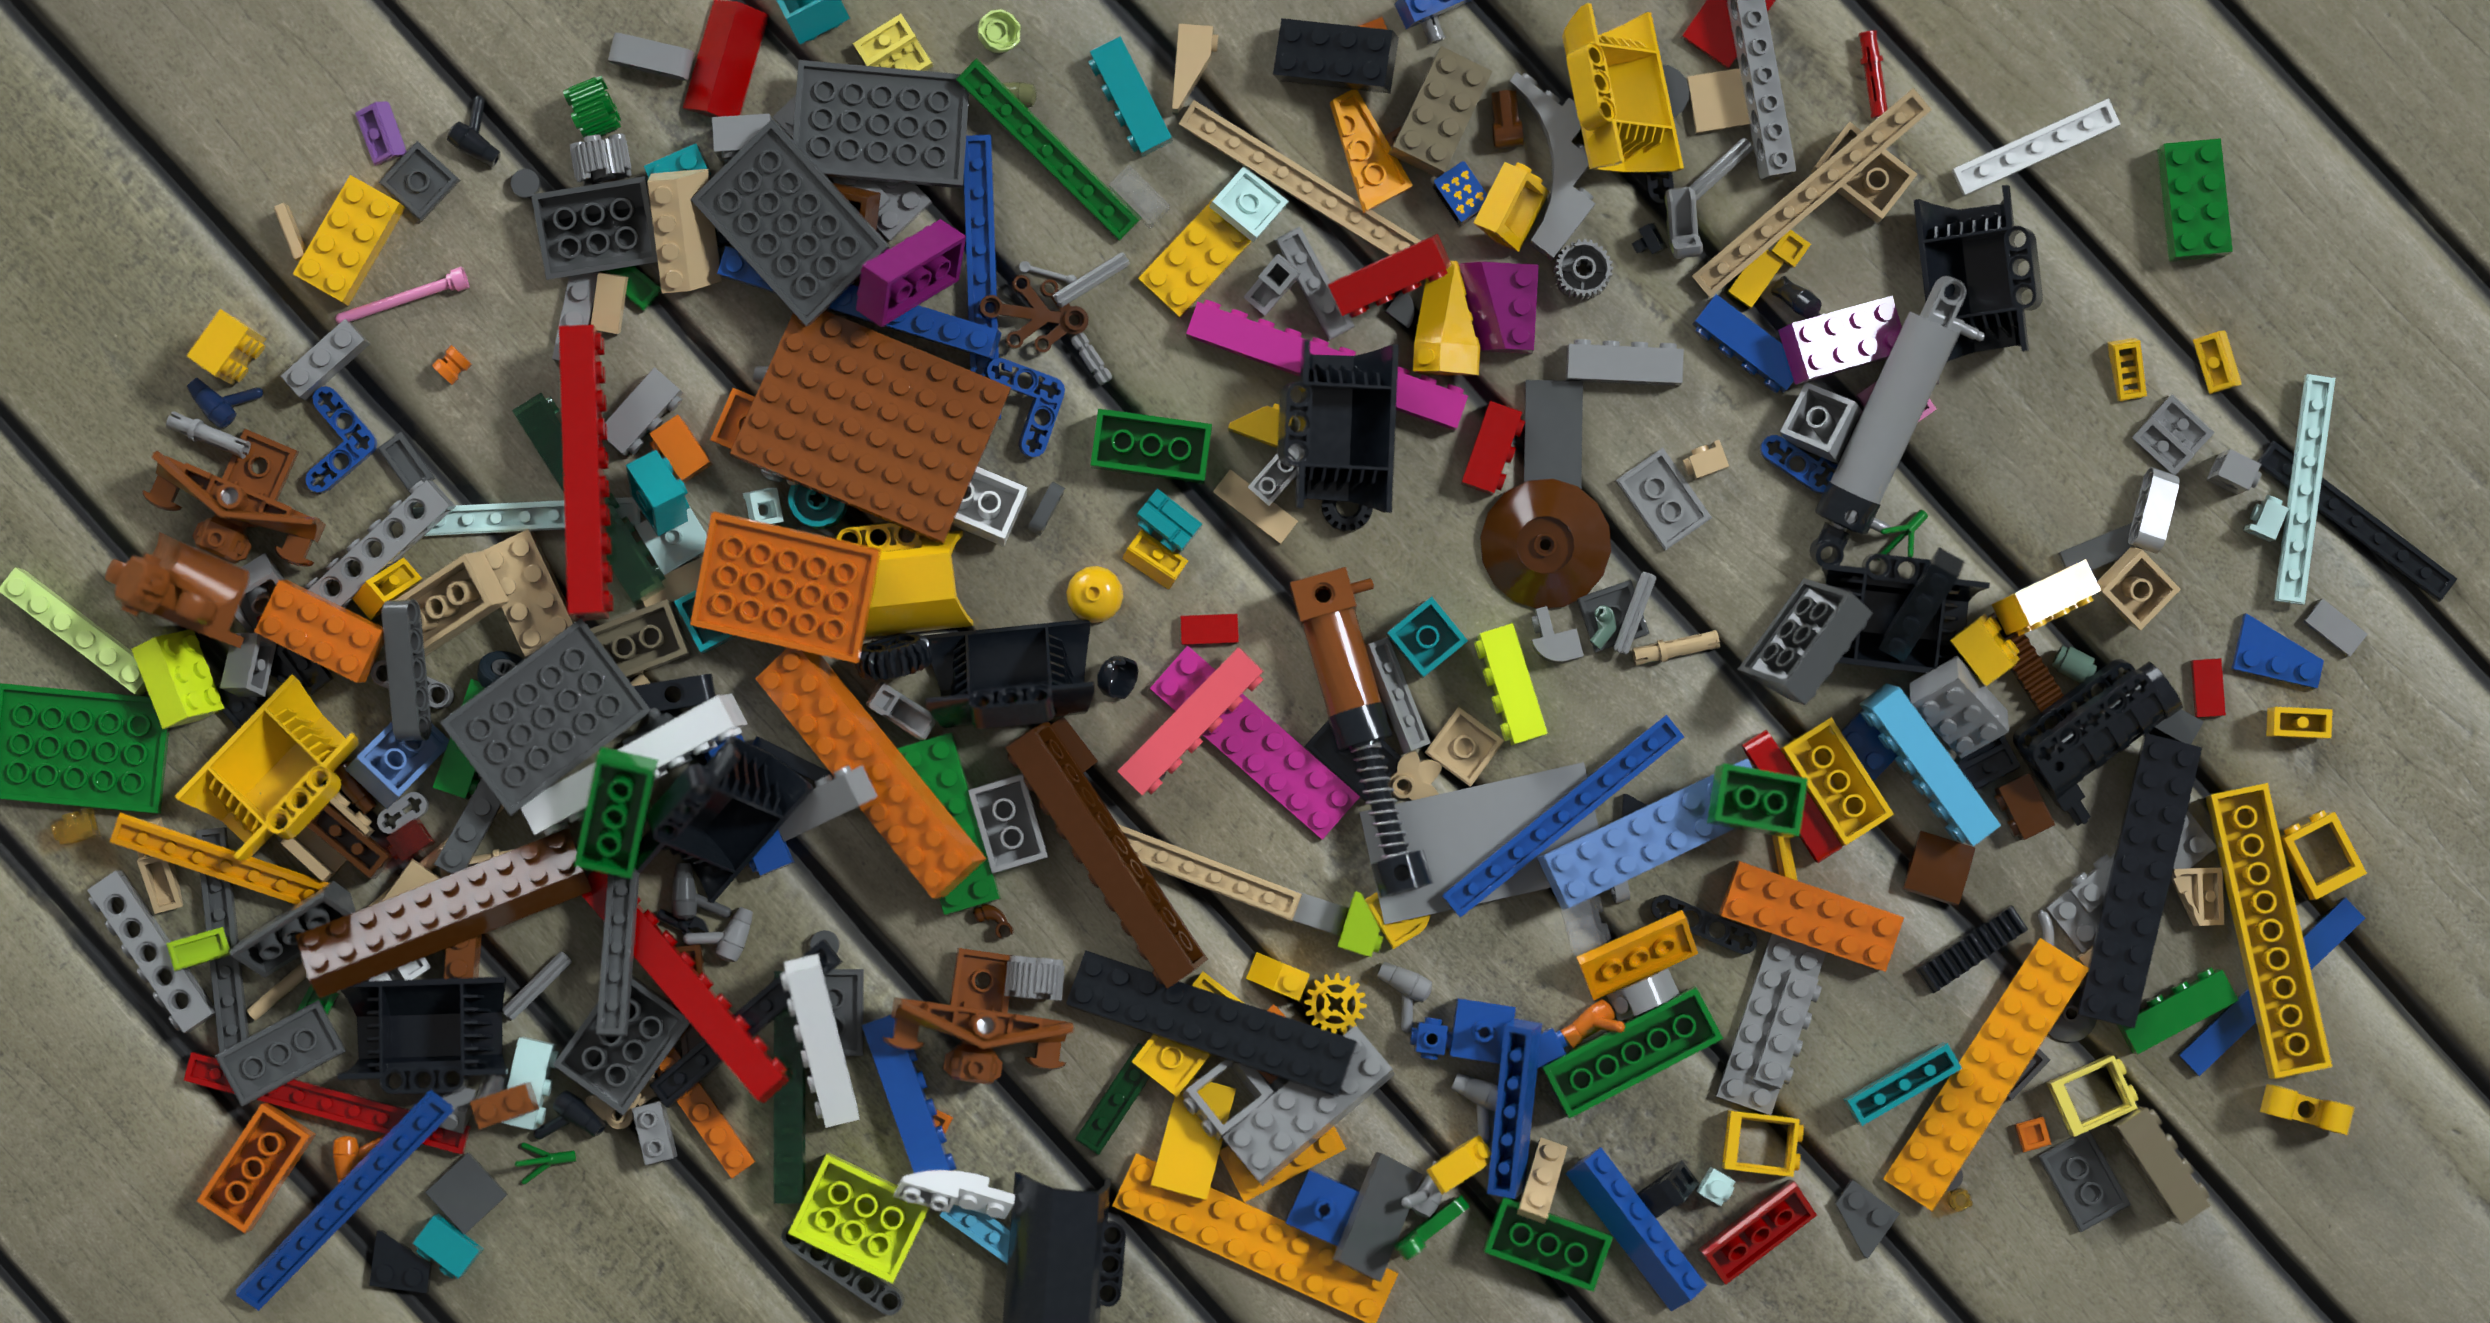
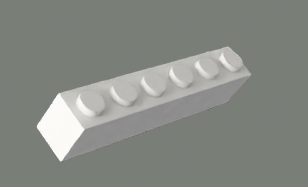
M815 954L784 962L785 973L780 974L784 991L790 990L792 999L787 1000L791 1017L797 1016L799 1023L794 1025L797 1041H803L805 1050L801 1051L804 1068L810 1067L812 1075L807 1076L811 1093L817 1092L819 1101L814 1102L817 1118L824 1119L826 1128L860 1120L819 955Z

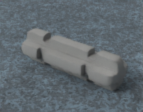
M1081 332L1074 336L1071 342L1076 350L1080 351L1079 355L1091 373H1095L1094 377L1097 382L1103 385L1112 379L1111 373L1107 367L1104 368V363L1094 347L1088 344L1089 340L1086 335Z

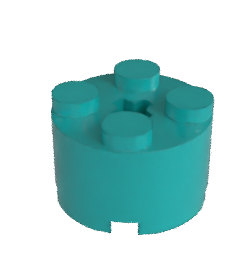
M797 483L791 485L788 494L789 506L794 516L807 527L814 529L830 528L837 525L845 516L848 505L821 494L825 498V502H821L816 507L812 497H817L818 492Z

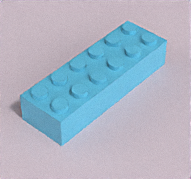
M1886 683L1860 703L1864 710L1861 713L1864 720L1871 727L1874 725L1881 734L1878 735L1881 743L1888 750L1891 748L1896 753L1895 761L1904 772L1908 771L1913 776L1912 785L1921 795L1925 794L1930 799L1929 808L1938 818L1942 817L1948 825L1945 826V829L1955 841L1958 839L1962 844L1965 842L1975 846L2001 826L1900 687Z

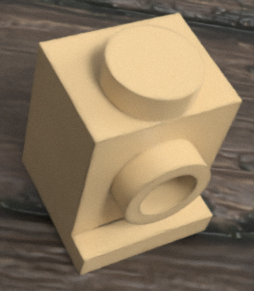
M1720 440L1714 441L1711 444V449L1708 448V445H1704L1691 450L1693 455L1682 460L1688 476L1692 475L1694 480L1729 467Z

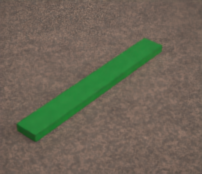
M977 58L956 79L1119 241L1139 222L1140 219Z

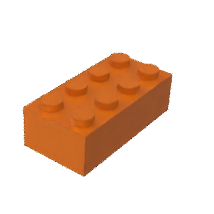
M289 580L278 581L254 631L356 683L366 682L385 643L382 626Z
M261 1104L197 1199V1202L243 1233L252 1231L316 1134L272 1104Z

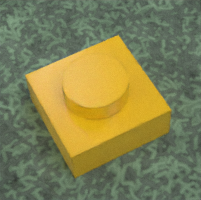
M1790 230L1779 239L1771 252L1794 269L1811 243Z

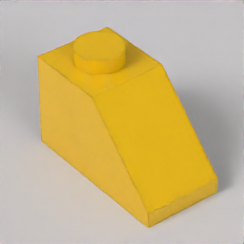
M1274 403L1273 407L1264 406L1230 422L1228 431L1278 449L1279 404ZM1294 416L1290 419L1289 426H1291Z
M403 557L368 579L352 600L372 620L382 613L381 609L386 601L396 600L415 587L423 578Z
M1256 952L1246 979L1300 1001L1310 974Z
M1479 1134L1457 1146L1426 1171L1440 1193L1444 1194L1488 1165L1491 1160V1151Z

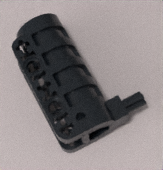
M2116 659L2018 728L2013 735V743L2055 805L2064 812L2067 811L2076 826L2089 822L2087 819L2091 816L2081 802L2085 795L2078 786V783L2093 770H2097L2106 764L2107 760L2118 752L2121 753L2139 737L2145 736L2164 719L2170 718L2181 710L2183 704L2170 682L2154 664L2147 662L2135 670L2126 660ZM2119 668L2124 669V676L2121 678L2118 677L2119 672L2117 670ZM2106 677H2109V678L2111 679L2110 682L2113 683L2112 686H2111V684L2105 679ZM2097 683H2103L2104 691L2098 696L2093 697L2091 694L2092 687ZM2083 693L2087 697V699H2089V701H2084L2085 698L2082 696ZM2073 701L2078 703L2076 705L2078 709H2076L2075 711L2071 710V703ZM2060 710L2064 712L2066 719L2058 713ZM2051 716L2057 717V725L2052 729L2046 730L2044 727L2045 721ZM2037 727L2043 734L2038 735L2037 733L2039 732L2035 728ZM2026 735L2031 736V743L2028 746L2024 743Z

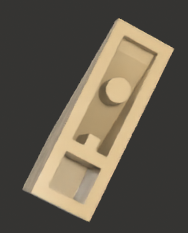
M1179 24L1172 113L1178 114L1209 64L1211 53L1217 52L1218 35L1213 34V26Z

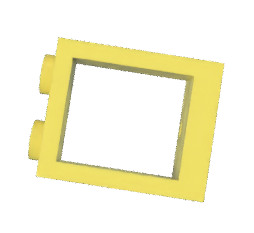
M2107 1055L2046 1082L2069 1135L2075 1137L2138 1109L2135 1103L2138 1101V1096L2133 1086L2127 1085L2123 1075L2126 1074V1069L2120 1058L2115 1059L2114 1055ZM2106 1066L2123 1104L2080 1122L2064 1084Z

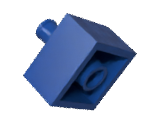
M1457 998L1449 1056L1501 1064L1504 1026L1514 1019L1516 1007Z
M1309 1168L1285 1222L1338 1246L1360 1191Z

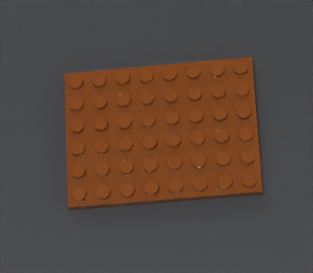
M824 311L810 326H806L793 312L732 447L730 456L944 545L1010 394L1011 387L828 311Z

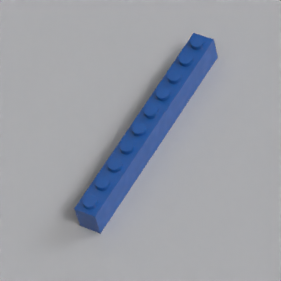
M725 246L717 274L724 278L775 293L736 249ZM854 285L848 287L827 308L831 311L876 324L856 310L859 287ZM919 305L883 326L990 360L995 357L1002 335L997 329Z

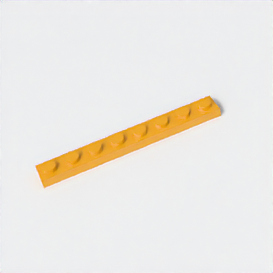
M123 813L119 814L110 839L111 843L296 905L330 884L254 857L240 861L234 856L236 851Z

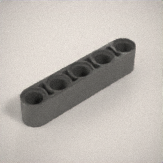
M414 599L386 601L382 607V621L394 736L398 741L427 740L431 735L432 724L420 606Z
M793 1222L783 1229L781 1240L788 1249L881 1313L893 1315L902 1308L904 1295L890 1282L847 1262L850 1265L849 1275L841 1276L836 1272L835 1265L838 1261L845 1260L828 1252L824 1259H816L812 1255V1247L814 1245L803 1240L800 1243H793L789 1240L788 1232ZM863 1277L871 1278L874 1282L873 1291H862L859 1286L860 1279ZM892 1293L897 1297V1307L892 1309L884 1305L883 1297L885 1294Z

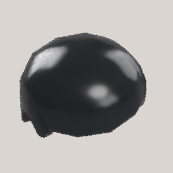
M1119 655L1105 660L1097 674V686L1103 695L1115 699V697L1125 699L1133 690L1138 679L1139 669L1137 662Z

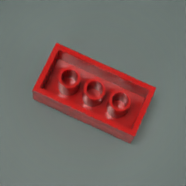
M1435 234L1334 280L1328 286L1341 315L1344 316L1349 313L1351 318L1370 309L1368 305L1370 303L1376 302L1377 306L1382 305L1395 298L1394 293L1399 290L1406 294L1419 288L1422 285L1420 281L1425 278L1432 282L1448 274L1446 269L1452 264L1439 235Z

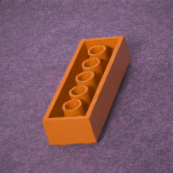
M1739 860L1736 861L1718 913L1720 916L1884 972L1887 970L1904 917Z

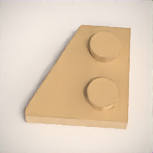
M2222 867L2173 869L2171 880L2193 926L2224 925Z

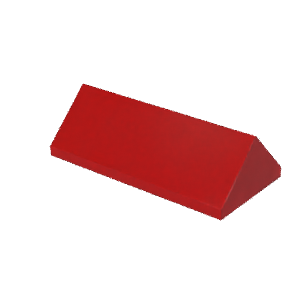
M714 0L683 109L710 117L741 115L769 14L738 1Z
M1789 1179L1701 1246L1699 1251L1724 1284L1727 1285L1815 1218L1817 1214L1798 1185Z

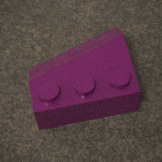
M1499 262L1458 263L1466 291L1465 298L1469 312L1472 313V325L1475 336L1479 340L1480 351L1532 354L1535 342L1539 265Z

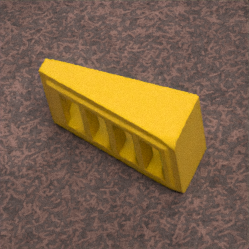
M2129 338L2108 342L2110 363L2118 401L2146 397L2147 392L2140 340ZM2131 348L2130 354L2120 355L2119 350ZM2133 360L2134 365L2121 367V362ZM2135 372V377L2122 378L2124 373ZM2134 383L2138 385V388L2124 390L2123 385Z

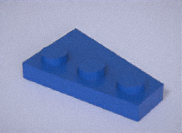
M2245 613L2243 615L2232 670L2309 688H2318L2324 660Z

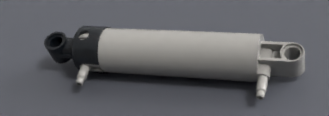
M1949 276L1939 278L1934 284L1921 314L1909 312L1837 468L1820 498L1815 512L1819 516L1831 521V524L1824 523L1818 538L1812 542L1809 551L1812 560L1821 567L1822 563L1841 564L1844 557L1843 551L1851 536L1847 529L1861 535H1866L1870 528L1881 533L1882 529L1892 527L1886 522L1875 518L1958 336L1962 334L1978 341H1982L1985 337V334L1977 328L1956 318L1965 298L1966 289L1964 284ZM1953 283L1955 292L1951 297L1946 298L1944 290L1947 285ZM1829 546L1832 547L1831 556L1827 559H1821L1822 550Z

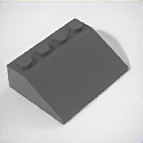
M648 176L531 195L546 280L658 262L647 182Z
M1804 578L1738 670L1785 698L1806 706L1814 698L1817 689L1825 678L1832 673L1835 664L1841 656L1848 651L1856 635L1866 626L1872 612L1851 592Z
M633 975L628 1035L610 1036L596 1034L597 1003L553 1064L623 1116L690 1024V1021L682 1012Z

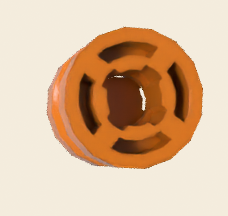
M453 345L445 351L443 359H437L432 364V367L451 385L458 380L459 373L467 371L472 366Z

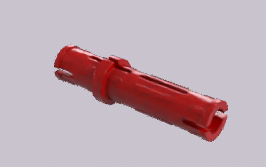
M1872 30L1859 33L1863 56L1860 62L1865 69L1871 118H1878L1888 110L1881 67V63L1884 62L1883 56L1879 54L1877 31Z

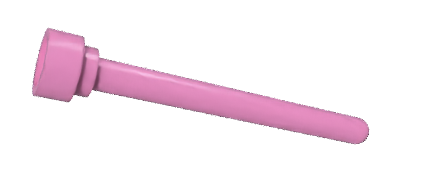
M461 266L450 270V273L446 274V278L341 312L336 315L335 320L338 324L344 319L351 322L447 289L459 292L468 289L469 282Z

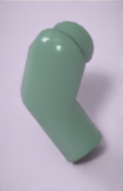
M1605 605L1598 606L1595 610L1598 631L1589 640L1600 650L1616 631L1614 612Z

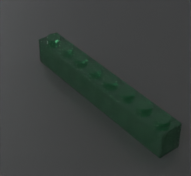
M541 392L512 411L564 492L562 423L555 415L560 410L551 396L545 399ZM610 492V497H605V504L610 509L611 525L606 526V533L611 537L612 554L607 555V562L612 566V570L635 606H638L663 590L665 587L661 581L666 578L657 564L652 567L646 557L651 555L642 540L636 543L631 535L636 530L627 516L621 519L616 511L620 505L612 492Z

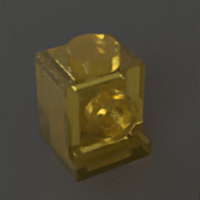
M93 808L81 809L82 815L79 814V811L62 815L63 820L55 822L51 826L55 840L59 841L60 845H70L101 836Z

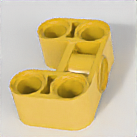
M2266 1085L2260 1112L2284 1119H2293L2315 1125V1127L2348 1135L2355 1107L2301 1095L2297 1091L2275 1085ZM2306 1101L2310 1108L2308 1114L2302 1117L2298 1113V1106L2301 1102Z

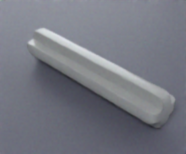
M1745 138L1741 139L1690 185L1695 191L1696 201L1753 150V146Z
M1119 253L1053 295L1054 300L1059 307L1067 305L1128 267L1130 262L1124 253Z
M1643 572L1640 575L1614 645V650L1618 653L1625 655L1629 653L1656 581V576Z
M559 952L503 1007V1013L509 1019H515L571 964L572 960L564 952Z

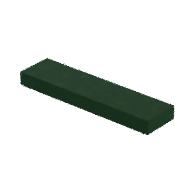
M1140 1043L1137 1044L1075 1138V1140L1098 1155L1150 1079L1146 1073L1132 1063L1133 1059L1144 1047Z

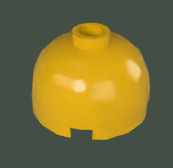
M1100 566L1085 567L1076 572L1069 581L1066 591L1067 603L1072 612L1081 620H1089L1090 623H1101L1109 620L1119 611L1124 598L1123 587L1118 577L1109 569Z

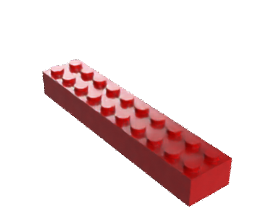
M594 325L559 326L568 614L574 621H578L580 618L583 621L609 619V612L614 611L613 594H610V590H608V583L613 582L612 566L607 562V555L612 554L611 537L606 533V526L611 525L610 509L605 504V497H610L609 480L604 475V469H609L608 452L603 447V441L608 440L607 423L602 418V412H607L606 395L601 390V384H606L605 366L600 361V355H605V342L601 333L597 332Z

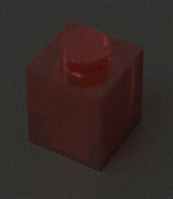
M414 818L386 837L390 843L387 846L389 852L395 860L400 858L402 862H408L435 843L422 821L418 818Z

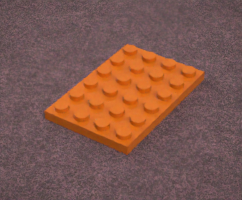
M711 512L690 625L858 663L860 661L881 549L720 512Z

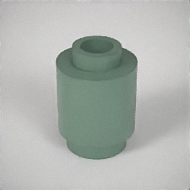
M2062 645L2052 662V666L2057 668V672L2079 683L2094 675L2097 668L2093 664L2095 658L2071 646L2067 648Z

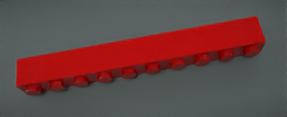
M594 870L588 875L593 891L582 894V897L605 922L608 873ZM638 896L633 956L755 1099L765 1103L790 1080L784 1074L787 1068L777 1057L772 1060L766 1053L769 1049L766 1043L759 1036L753 1038L747 1031L750 1028L747 1021L741 1015L734 1016L729 1010L732 1007L729 1000L722 993L718 996L711 989L714 983L704 972L700 975L693 968L696 964L686 951L679 952L674 946L678 943L669 931L665 930L662 932L656 925L660 922L659 919L649 909L646 911L642 909L638 904L642 900Z

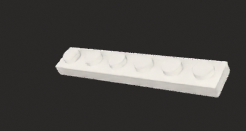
M2107 99L1958 166L1952 170V173L1963 196L2114 129L2121 124L2110 100Z

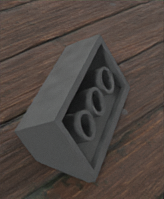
M331 882L240 940L230 950V955L262 977H268L301 956L296 935L356 912L351 893L336 882Z

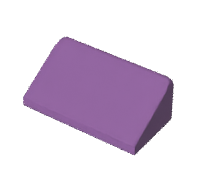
M374 102L355 113L374 166L400 158L407 152L389 102Z

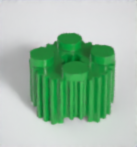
M602 76L593 77L563 90L568 105L572 106L574 111L571 113L572 120L576 128L580 129L583 139L591 135L604 136L621 127L619 122L621 121L620 114L608 91H605L608 87Z

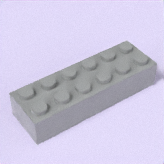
M1354 1026L1344 1035V1037L1356 1040L1357 1046L1339 1097L1289 1081L1223 1136L1226 1144L1262 1186L1395 1075L1393 1068L1357 1026Z

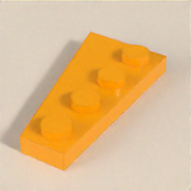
M1352 89L1333 99L1329 104L1363 213L1409 190L1413 184L1399 160L1388 154L1391 147L1358 90Z

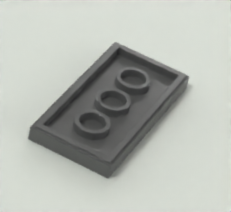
M1525 380L1524 482L1556 479L1578 486L1581 489L1583 381Z
M318 1000L215 1055L241 1107H244L345 1053L346 1049L321 1002Z
M1375 1152L1333 1260L1375 1281L1381 1282L1410 1208L1402 1206V1199L1416 1193L1423 1174L1383 1153Z

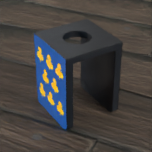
M1460 162L1434 180V191L1459 228L1478 215L1487 197V193L1466 162Z

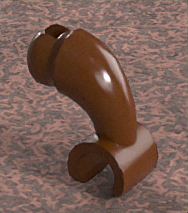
M984 904L973 910L977 922L992 920L997 923L995 931L999 938L1003 939L1000 929L1005 925L1009 927L1010 933L1013 935V926L1008 923L1005 915L997 907Z

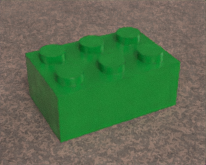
M1725 763L1715 767L1707 823L1786 838L1797 837L1800 835L1808 778Z

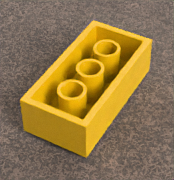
M350 175L294 270L293 275L349 306L403 214L405 207L396 200Z

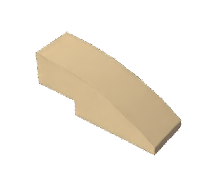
M161 817L147 821L164 827ZM137 851L139 857L137 863L154 914L183 907L175 864Z

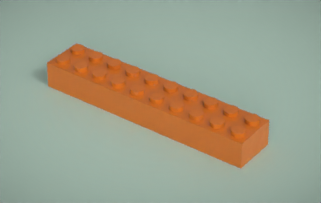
M787 647L755 678L834 777V772L848 765L851 770L863 765L878 797L858 807L933 899L947 896L986 859L821 655Z

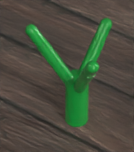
M1920 509L1906 525L1882 529L1881 534L1901 533L1879 554L1887 555L1908 535V557L1912 558L1915 531L1928 518V514Z
M521 1143L523 1149L542 1157L516 1161L514 1165L520 1167L542 1164L522 1179L521 1183L525 1185L551 1165L576 1162L575 1150L549 1153L527 1143Z

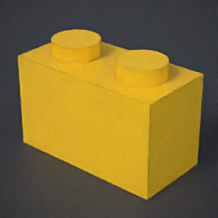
M2267 708L2266 737L2332 738L2333 709Z

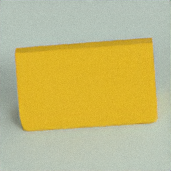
M2225 330L2193 339L2209 394L2242 385Z
M1143 530L1139 531L1122 557L1124 561L1167 589L1173 586L1188 563L1187 559L1175 551L1171 552L1160 541Z

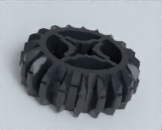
M910 633L907 635L900 634L885 638L881 637V639L863 644L860 661L855 663V667L860 677L867 680L874 679L877 681L880 679H896L901 676L906 677V675L915 674L917 671H922L932 662V649L927 637L919 634L913 635Z

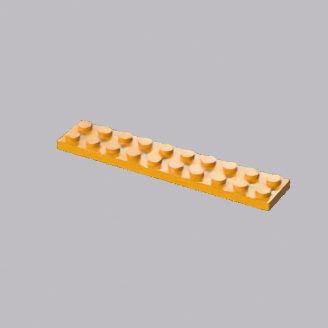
M2042 938L2038 940L1959 1063L1962 1069L1950 1075L1883 1180L1932 1212L1934 1211L2085 979L2089 968Z
M1136 1153L1112 1205L1113 1207L1366 1323H1377L1399 1274L1398 1272L1386 1268L1381 1282L1375 1281L1333 1260L1338 1246L1286 1224L1284 1220L1215 1188L1210 1187L1207 1201L1152 1187L1151 1182L1157 1162Z

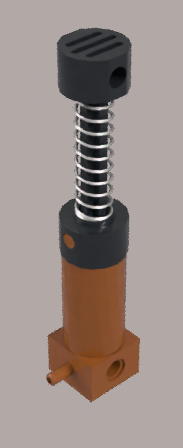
M1346 567L1290 582V590L1300 626L1305 631L1328 712L1329 725L1335 738L1336 749L1339 752L1349 750L1352 753H1356L1357 756L1353 759L1359 763L1360 768L1356 771L1361 772L1363 777L1359 782H1364L1366 788L1362 793H1367L1369 800L1366 801V804H1370L1372 809L1369 815H1373L1375 820L1372 826L1377 827L1378 833L1375 836L1380 837L1381 841L1378 847L1383 848L1384 855L1381 856L1383 858L1382 861L1371 864L1380 898H1385L1431 885L1433 881L1424 850L1407 851L1406 847L1410 844L1404 841V836L1407 832L1401 830L1403 821L1399 820L1397 816L1400 810L1395 809L1394 804L1397 800L1392 798L1391 795L1394 789L1389 787L1388 784L1391 778L1386 777L1385 774L1388 767L1383 766L1382 763L1385 756L1379 753L1382 747V740L1393 735L1387 722L1383 702H1381L1357 618V605L1354 594L1374 589V584L1371 578L1350 584ZM1319 592H1327L1330 594L1331 599L1326 603H1321L1316 600L1315 596ZM1398 867H1405L1410 873V878L1406 881H1399L1394 876V870Z

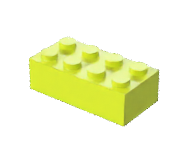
M1513 623L1480 633L1477 636L1478 641H1475L1474 647L1478 659L1484 658L1487 667L1482 672L1487 687L1493 686L1495 696L1491 700L1495 713H1501L1504 721L1500 725L1504 741L1510 740L1512 746L1548 734Z

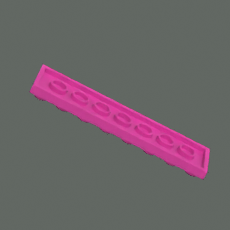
M1187 645L1150 687V690L1174 711H1177L1216 670ZM1242 694L1240 697L1243 699V702L1232 713L1227 709L1220 716L1223 722L1212 733L1207 730L1203 736L1323 840L1360 796Z

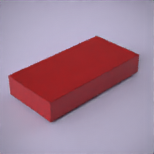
M1238 614L1180 616L1181 645L1239 643Z
M2222 659L2191 660L2195 717L2226 716Z

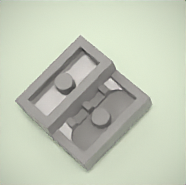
M2171 394L2132 438L2169 472L2176 475L2215 432L2174 394Z

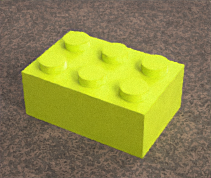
M193 630L156 636L131 649L163 729L201 721L224 709L220 694L217 691L209 666L205 661L199 641Z

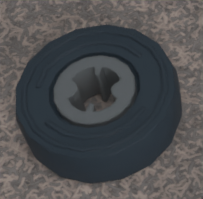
M508 651L490 652L482 657L478 665V681L486 689L524 661V659Z

